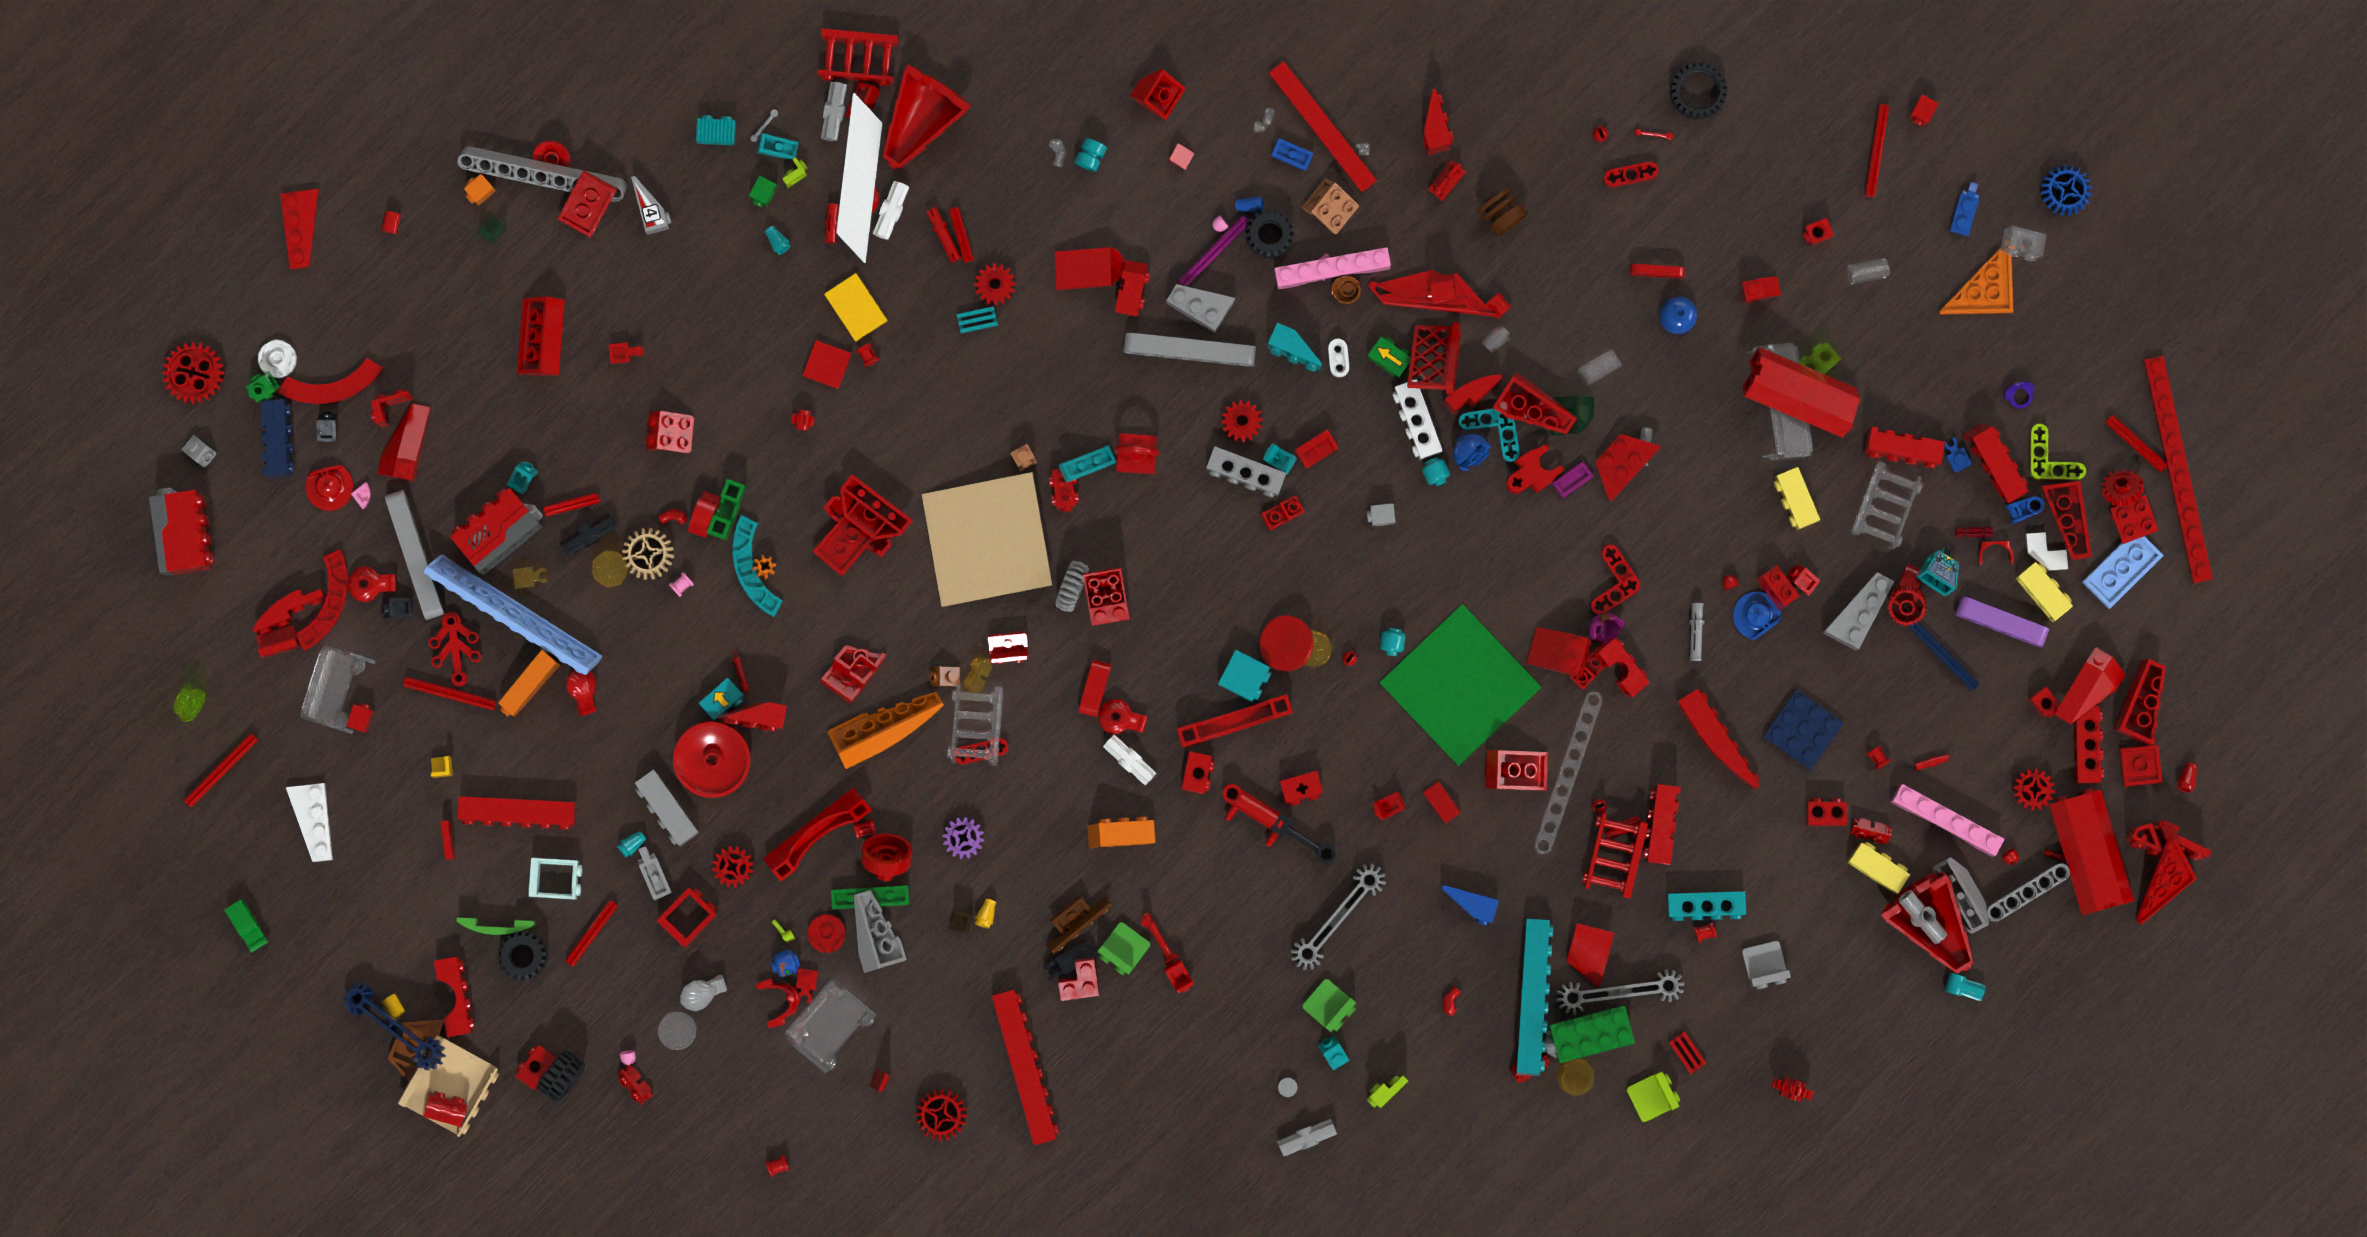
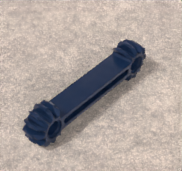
M358 983V985L351 984V990L345 989L348 994L343 996V999L347 1000L343 1005L348 1008L347 1011L351 1014L354 1013L356 1016H361L362 1012H365L416 1053L412 1060L417 1063V1067L429 1071L431 1068L437 1069V1064H443L441 1058L446 1057V1055L442 1052L446 1048L441 1045V1042L434 1040L432 1037H429L425 1042L372 1000L376 993L371 991L372 988L369 985L365 986L363 983ZM359 996H362L360 1003H358ZM370 1006L386 1018L385 1021L372 1012ZM403 1033H406L409 1037L416 1041L419 1044V1046L417 1047L407 1038H405L403 1036ZM431 1050V1055L427 1058V1053Z

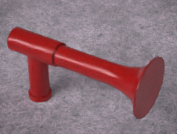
M1149 913L1143 915L1142 926L1148 927L1164 953L1165 963L1163 965L1177 959L1180 954H1175L1168 947Z

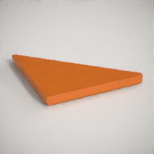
M2007 240L1939 311V315L2013 313L2011 240Z

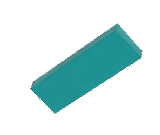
M1108 445L1059 465V468L1066 483L1114 465L1117 462Z

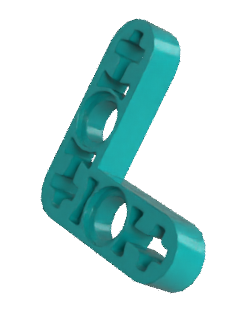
M1495 409L1468 412L1460 416L1458 424L1465 431L1497 426L1503 459L1510 463L1518 459L1520 451L1515 420L1507 418V423H1512V426L1501 428V425H1504V419L1500 418L1502 414ZM1483 414L1491 416L1489 424L1481 422L1480 419ZM1474 415H1478L1477 422L1479 426H1475L1476 422H1471L1469 427H1466V424H1462L1465 417L1473 420L1475 419ZM1504 430H1511L1513 432L1511 440L1503 438L1502 433ZM1515 442V445H1511V449L1516 454L1513 456V459H1510L1505 454L1509 450L1508 445L1504 447L1503 443L1510 444Z

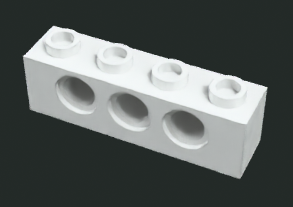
M1407 383L1396 386L1394 388L1395 392L1392 395L1395 403L1400 404L1401 410H1399L1402 422L1406 421L1408 426L1405 431L1408 439L1413 440L1414 446H1412L1414 456L1419 457L1421 461L1442 453V448L1421 390L1408 388ZM1412 398L1415 401V406L1407 407L1405 400ZM1413 416H1419L1422 420V423L1420 425H1414L1411 422V418ZM1418 435H1427L1428 442L1420 443Z

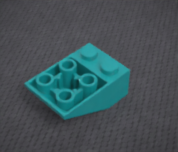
M1277 323L1268 342L1267 349H1270V353L1278 357L1281 355L1288 357L1287 360L1294 364L1300 362L1310 371H1320L1322 363L1294 329Z

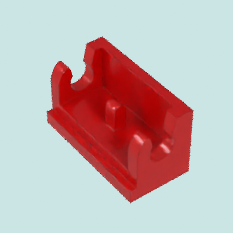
M1327 429L1295 449V453L1307 469L1338 450V445Z

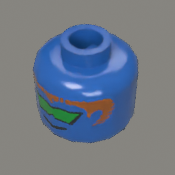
M790 949L775 953L774 961H771L773 972H778L780 977L795 974L798 971V967H800L796 952L793 953Z

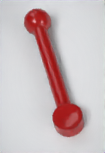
M1639 128L1634 130L1636 136L1663 137L1669 141L1674 137L1672 133L1641 131Z

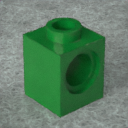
M759 176L749 194L750 199H752L751 203L758 207H762V205L768 207L778 188L777 184Z

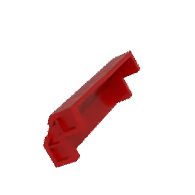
M1757 348L1749 360L1751 373L1742 385L1744 397L1842 438L1847 432H1850L1860 402V396L1856 387L1764 348Z
M2093 788L2082 791V795L2068 799L2066 795L2056 798V803L2049 804L2067 867L2070 870V877L2081 914L2086 915L2134 901L2102 791H2093Z

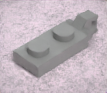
M646 846L638 849L642 859L638 860L639 867L653 900L672 893L655 854L650 855Z

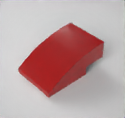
M1501 374L1471 381L1454 391V394H1450L1445 398L1443 404L1452 414H1455L1467 402L1473 407L1500 383L1503 377Z

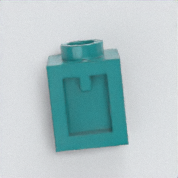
M522 461L515 467L506 485L523 495L533 477L537 475L538 470L532 464Z

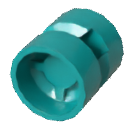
M1085 138L1081 145L1082 152H1078L1074 163L1086 170L1096 172L1100 165L1099 158H1103L1107 147L1093 139Z

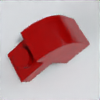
M706 491L703 492L693 511L688 532L704 538L707 537V530L712 517L715 515L720 504V496Z

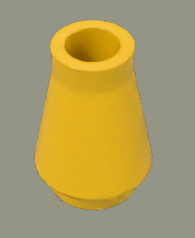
M985 899L975 917L976 925L987 929L990 928V925H993L995 901Z

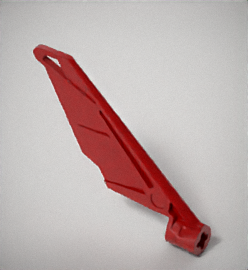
M1429 270L1381 283L1375 281L1369 283V288L1385 305L1496 317L1497 319L1502 317L1512 307L1500 292L1484 304L1457 273L1442 275L1434 270ZM1453 280L1457 302L1435 306L1433 301L1429 302L1427 289L1430 288L1431 283ZM1378 286L1390 293L1379 295L1375 288Z

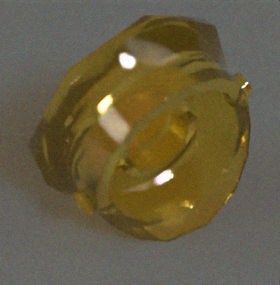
M603 551L594 558L592 564L594 580L607 588L622 584L629 571V568L626 567L627 561L623 559L624 557L619 552Z
M1311 630L1314 641L1313 651L1304 665L1317 667L1328 662L1333 647L1327 635Z
M1574 1059L1565 1062L1557 1076L1561 1090L1573 1096L1587 1093L1593 1087L1595 1071L1585 1060Z

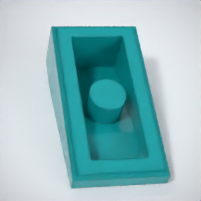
M762 133L759 135L756 153L792 160L796 157L799 142Z

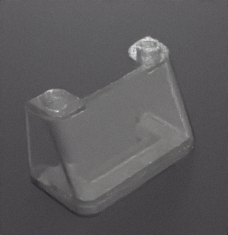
M832 979L788 1028L785 1038L795 1049L823 1072L827 1073L836 1065V1056L834 1054L859 1025L861 1027L871 1025L876 1014L839 981Z

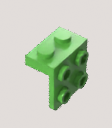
M1121 922L1098 950V953H1100L1099 958L1107 964L1110 961L1115 964L1116 967L1114 969L1120 974L1124 975L1127 973L1129 975L1150 947V943Z
M1325 979L1303 1004V1009L1329 1032H1332L1333 1029L1337 1031L1343 1025L1341 1020L1345 1015L1349 1017L1355 1011L1354 1005L1356 1002L1330 980Z

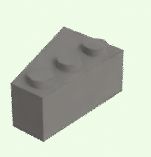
M1176 284L1166 300V304L1213 333H1216L1235 302L1233 297Z

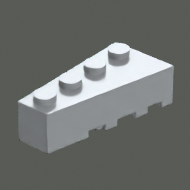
M1878 572L1874 574L1822 633L1857 651L1863 643L1894 581Z

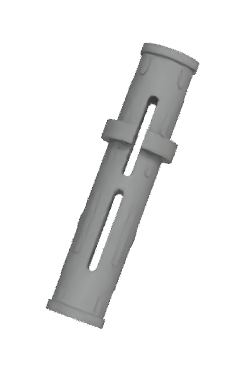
M1691 603L1689 661H1702V628L1705 625V621H1703L1704 604Z

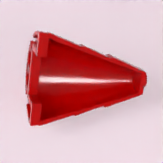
M909 64L903 73L892 124L889 125L883 158L888 160L886 164L894 169H897V167L902 168L927 149V145L942 135L948 127L966 114L971 107V104L968 101L966 103V99L932 76L921 73V70Z
M1939 871L1937 876L1932 873L1912 883L1894 897L1892 905L1888 903L1882 910L1881 916L1887 923L1909 937V940L1928 951L1930 956L1954 972H1965L1972 967L1973 957L1967 931L1963 927L1951 880L1945 872ZM1908 890H1912L1925 907H1931L1935 911L1936 920L1947 931L1948 935L1945 939L1934 944L1921 927H1915L1911 923L1910 914L1899 903L1898 899Z

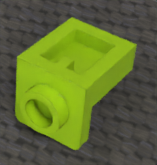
M796 157L792 160L798 169L789 170L784 174L785 177L782 178L788 188L807 176L805 172L807 170L806 165L802 160L798 161Z

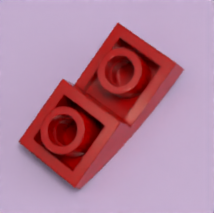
M1295 495L1261 513L1260 516L1268 531H1271L1303 514L1305 511Z
M1591 653L1587 658L1582 678L1574 676L1569 678L1584 690L1604 667L1594 654Z

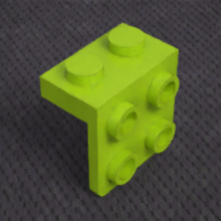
M1658 1072L1627 1088V1093L1642 1122H1647L1669 1110L1679 1107L1678 1102H1680L1676 1091L1672 1092L1669 1086L1672 1083L1667 1073Z

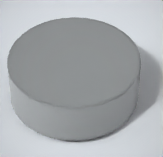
M1284 1078L1278 1084V1090L1284 1097H1291L1297 1092V1083L1292 1078Z

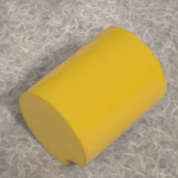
M395 994L381 1001L385 1010L394 1018L405 1012Z

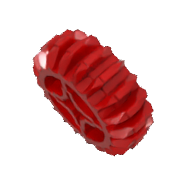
M944 1089L940 1090V1095L937 1094L936 1090H933V1097L926 1093L928 1100L920 1099L924 1105H917V1108L922 1109L921 1113H915V1116H921V1119L916 1120V1123H923L919 1130L921 1131L926 1128L925 1136L930 1132L933 1133L931 1140H934L935 1136L939 1135L938 1141H942V1135H945L948 1141L950 1140V1133L953 1137L957 1136L954 1132L955 1129L962 1132L959 1124L966 1125V1122L961 1121V1118H967L968 1115L962 1114L961 1111H965L967 1108H960L959 1105L964 1101H956L959 1096L958 1094H955L953 1098L950 1097L952 1094L951 1090L948 1091L947 1095H944ZM944 1099L939 1109L928 1107L932 1101ZM949 1101L956 1107L957 1118L950 1115L947 1111ZM945 1105L944 1114L947 1115V1117H950L951 1119L946 1118L944 1120V1118H942L943 1121H940L939 1124H937L939 1121V1116L935 1113H932V1111L940 1112V1109H943ZM925 1113L934 1116L935 1124L933 1129L928 1125ZM950 1121L955 1123L951 1129L939 1131L942 1122Z

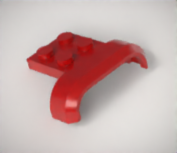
M832 497L823 507V510L837 524L813 550V553L841 577L866 549L880 558L890 549L891 540L889 538L874 540L844 518L841 497Z

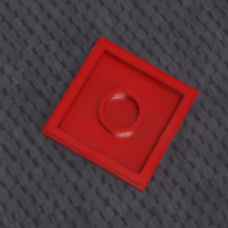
M816 340L802 376L839 390L852 353Z
M2158 744L2119 748L2123 787L2163 783Z

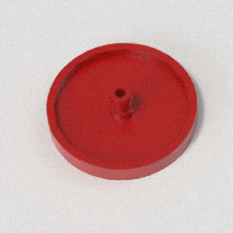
M1279 616L1270 621L1261 634V655L1265 662L1276 670L1284 672L1297 670L1308 661L1312 654L1313 635L1309 626L1303 620L1293 616Z

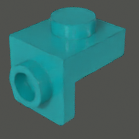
M1272 443L1265 451L1263 460L1270 466L1288 475L1297 458Z
M1334 1036L1324 1039L1318 1045L1333 1071L1350 1061Z

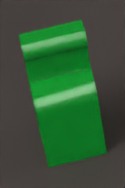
M239 900L224 910L251 953L268 943L267 938L261 931L259 924L244 900Z

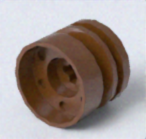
M1510 188L1495 193L1477 210L1479 215L1488 211V214L1483 218L1484 221L1494 219L1489 228L1495 237L1501 236L1528 215L1522 204L1515 205L1514 207L1511 205L1516 199L1515 195L1508 199L1506 198L1512 192Z

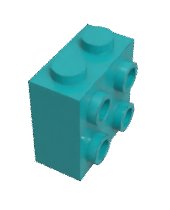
M1235 650L1218 686L1253 702L1254 699H1259L1263 691L1259 689L1262 682L1267 683L1271 675L1268 672L1270 667Z

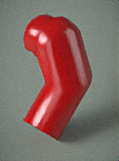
M1455 986L1442 1000L1443 1010L1449 1016L1455 1015L1457 1009L1455 1008L1454 1000L1461 993Z

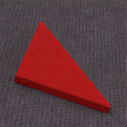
M2172 834L2167 840L2137 915L2136 922L2140 925L2197 879L2176 837Z

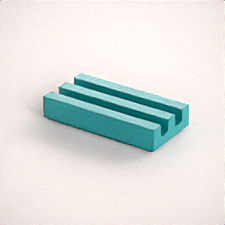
M994 306L957 314L961 334L998 326ZM988 312H991V313H992V315H987V316L978 317V318L969 319V320H964V321H962V319H961V318L970 317V316H975V315L984 314V313H988ZM993 319L991 323L963 328V325Z

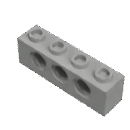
M1215 446L1206 468L1209 474L1219 478L1220 475L1227 477L1228 482L1233 484L1243 483L1245 488L1252 491L1256 489L1262 490L1263 495L1271 498L1274 495H1279L1286 476L1285 472ZM1223 463H1232L1233 469L1231 471L1223 470ZM1247 468L1251 471V476L1243 478L1240 475V471ZM1261 475H1266L1269 478V482L1266 485L1258 482V478Z

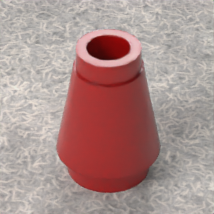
M2186 763L2177 781L2179 790L2192 793L2193 789L2196 788L2197 765Z

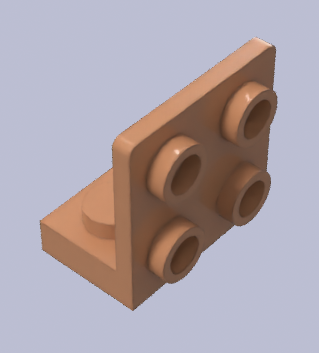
M1325 178L1301 208L1307 213L1314 215L1333 234H1337L1359 205L1335 182Z

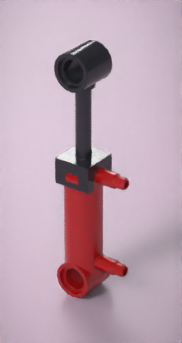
M1229 784L1224 788L1222 793L1223 799L1232 805L1225 816V820L1230 821L1239 809L1272 831L1265 843L1266 846L1271 847L1278 836L1282 838L1287 833L1315 851L1316 857L1321 863L1329 864L1335 859L1336 851L1334 847L1329 844L1318 845L1290 827L1291 819L1244 791L1238 785ZM1229 789L1237 791L1238 796L1235 799L1227 797ZM1323 849L1331 851L1332 856L1330 859L1325 860L1321 857Z

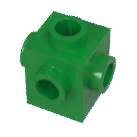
M270 371L262 376L259 373L249 379L251 383L246 386L248 395L256 403L260 400H269L273 397L272 393L280 387Z

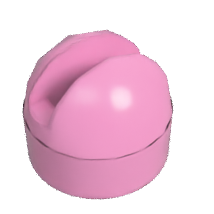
M1220 215L1213 221V228L1216 231L1222 232L1229 227Z
M634 1050L619 1053L623 1064L630 1065L634 1063L636 1058Z

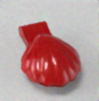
M368 566L356 568L349 576L348 588L350 594L357 601L369 602L380 592H396V574L379 575L373 568Z
M575 669L572 670L567 677L566 685L570 696L577 701L579 715L584 716L596 712L593 696L597 681L594 674L589 671L584 675L583 673H578Z
M1111 699L1104 703L1099 710V723L1102 729L1109 734H1120L1126 729L1144 733L1148 716L1133 713L1124 700Z

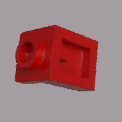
M1798 564L1790 569L1786 577L1789 582L1793 583L1808 596L1820 582L1806 567Z

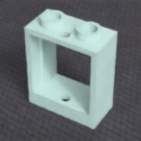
M531 858L529 897L577 900V896L581 895V884H578V877L582 876V865H579L580 861ZM541 864L573 866L571 894L539 892Z

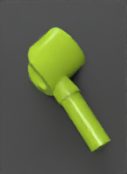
M775 919L772 921V924L778 929L785 942L795 939L791 930L785 932Z

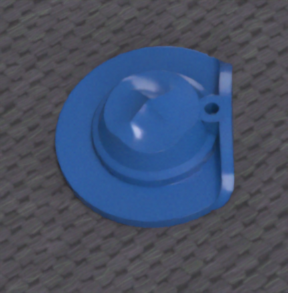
M1751 592L1744 595L1738 600L1733 611V620L1737 630L1751 640L1757 639L1782 620L1781 610L1779 611L1770 597L1763 592Z

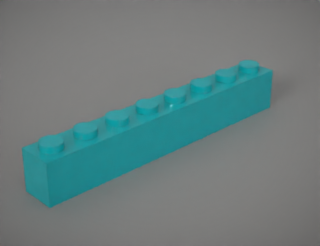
M1527 919L1517 1075L1540 1076V1071H1544L1545 1060H1541V1053L1546 1051V1041L1542 1040L1543 1033H1547V1021H1544V1014H1548L1549 1002H1545V994L1549 995L1550 983H1546V975H1550L1551 964H1547L1548 956H1552V945H1548L1549 937H1553V926L1550 925V920Z

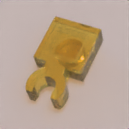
M532 567L513 569L515 589L535 587L534 581H539L540 583L548 582L547 578H540V573L547 572V570L539 568L536 572H533Z

